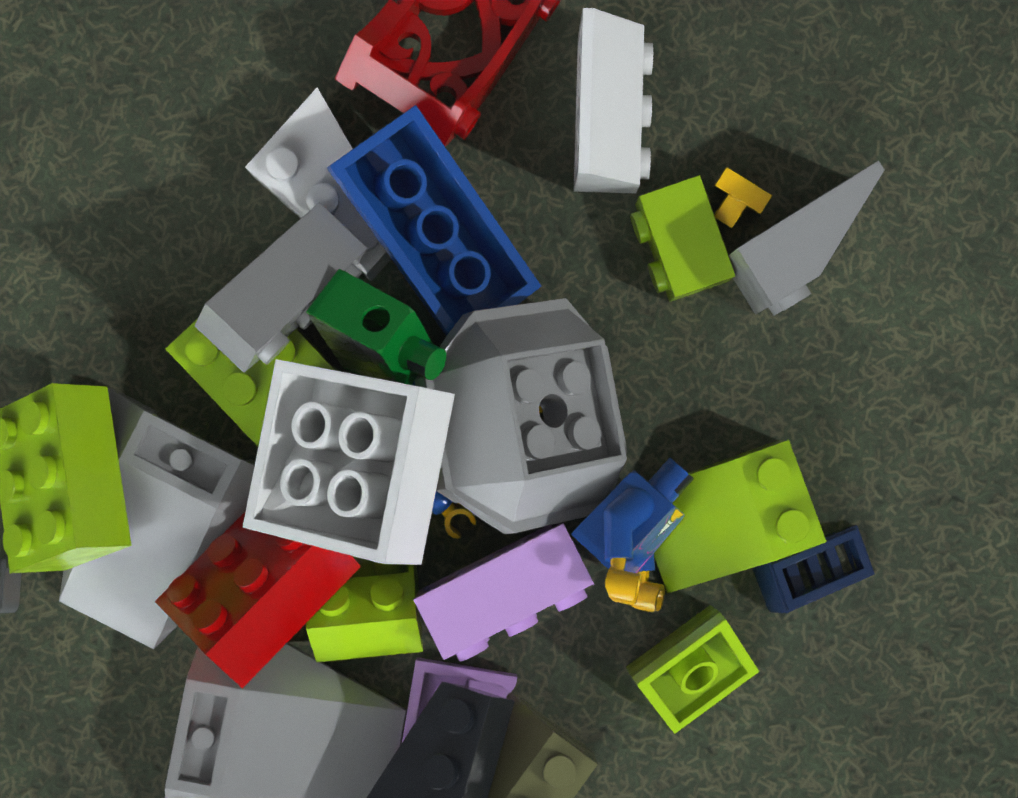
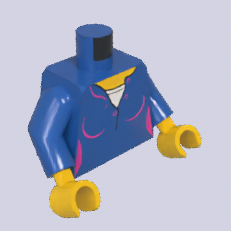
M671 458L662 465L649 481L644 479L635 470L630 472L571 533L577 541L609 569L605 579V588L609 598L614 602L631 605L635 609L647 612L660 611L665 596L663 584L648 581L649 571L655 570L654 553L685 516L673 502L694 480L691 475Z

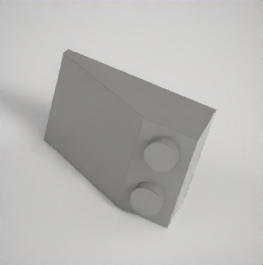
M879 160L738 247L729 255L735 273L733 280L755 315L769 308L773 316L812 294L806 284L821 275L884 172V168Z

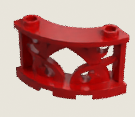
M389 0L380 12L362 30L355 34L335 76V80L352 91L361 85L402 113L416 105L446 147L456 135L464 140L470 134L481 115V112L478 111L479 107L494 89L539 19L541 18L547 22L561 0H526L519 5L512 4L509 0H397V3ZM475 1L482 31V52L456 61L429 62L432 45L431 37L427 27L418 17L419 13L423 10L433 15H452L464 10ZM500 24L514 26L501 45ZM413 38L419 42L421 49L417 60L411 59L413 47L405 49L399 45L402 39ZM478 76L473 84L467 88L463 80ZM421 80L430 81V94L418 87ZM441 92H448L455 97L456 101L449 107L438 100L437 95Z

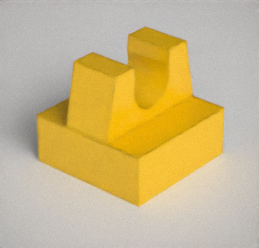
M726 167L714 186L727 195L714 216L719 221L733 228L746 206L761 214L772 195Z

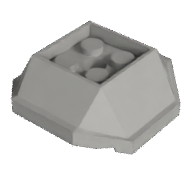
M566 298L476 310L463 314L440 346L446 352V363L440 375L434 380H427L417 375L414 380L415 386L455 394L436 491L454 503H460L478 518L503 534L518 533L587 517L615 489L619 474L627 460V446L608 347L605 345L604 338L587 324ZM539 405L541 406V408H542V410H543V414H544V419H543V421H542V419H541V417H540V414H539Z

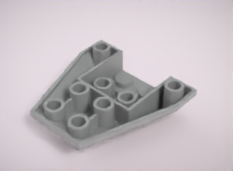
M108 388L132 546L64 570L59 602L155 649L177 627V624L154 601L169 587L174 579L182 575L208 549L210 544L217 537L221 536L246 511L255 460H245L158 416V411L113 388Z
M288 642L243 689L197 647L185 682L165 784V798H367L400 747L407 709L323 662H316L313 656Z

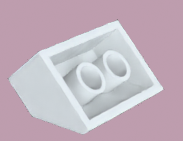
M583 8L578 33L574 192L636 193L640 186V179L649 180L651 151L650 148L641 147L642 127H650L652 96L643 95V75L652 74L653 43H644V25L595 8Z

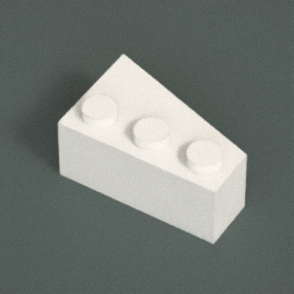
M316 88L245 168L300 219L320 202L368 248L356 267L372 281L391 258L327 169L328 166L353 148L319 89Z

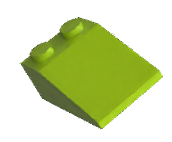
M777 440L689 472L688 474L694 480L673 502L685 516L655 551L654 559L666 592L670 593L774 562L826 543V538L790 441Z

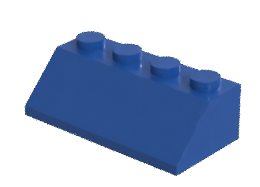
M416 105L327 167L446 336L463 314L476 310L518 305L541 287V284Z

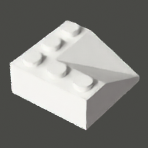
M276 359L243 528L382 564L422 565L455 394Z

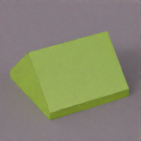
M711 605L626 666L636 685L674 734L759 672L727 620Z

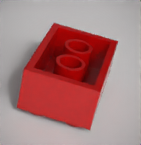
M245 512L221 536L217 537L208 549L182 575L174 579L169 587L154 601L200 650L242 689L361 567L351 555L243 528Z

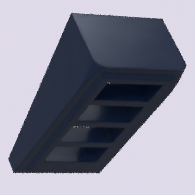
M851 525L824 535L826 543L752 568L768 610L775 613H789L875 575L858 526ZM843 544L852 570L846 573L843 572L835 550V546ZM823 552L832 578L827 580L824 578L816 554ZM800 561H803L811 585L808 587L804 586L796 564Z

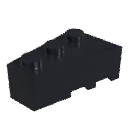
M442 681L367 798H488L515 701L469 686Z

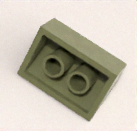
M509 693L506 698L515 702L488 798H574L598 765L595 753L515 693Z

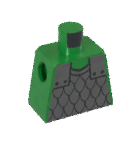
M337 270L306 311L341 366L356 374L412 385L417 375L427 380H434L440 375L445 366V350L432 343L412 308L344 270Z

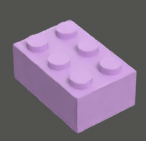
M561 522L545 526L420 589L413 600L443 660L456 654L459 662L487 649L489 647L487 643L490 640L489 637L504 629L510 637L538 623L536 613L555 604L559 612L583 601L588 597L584 589L594 583L564 523Z

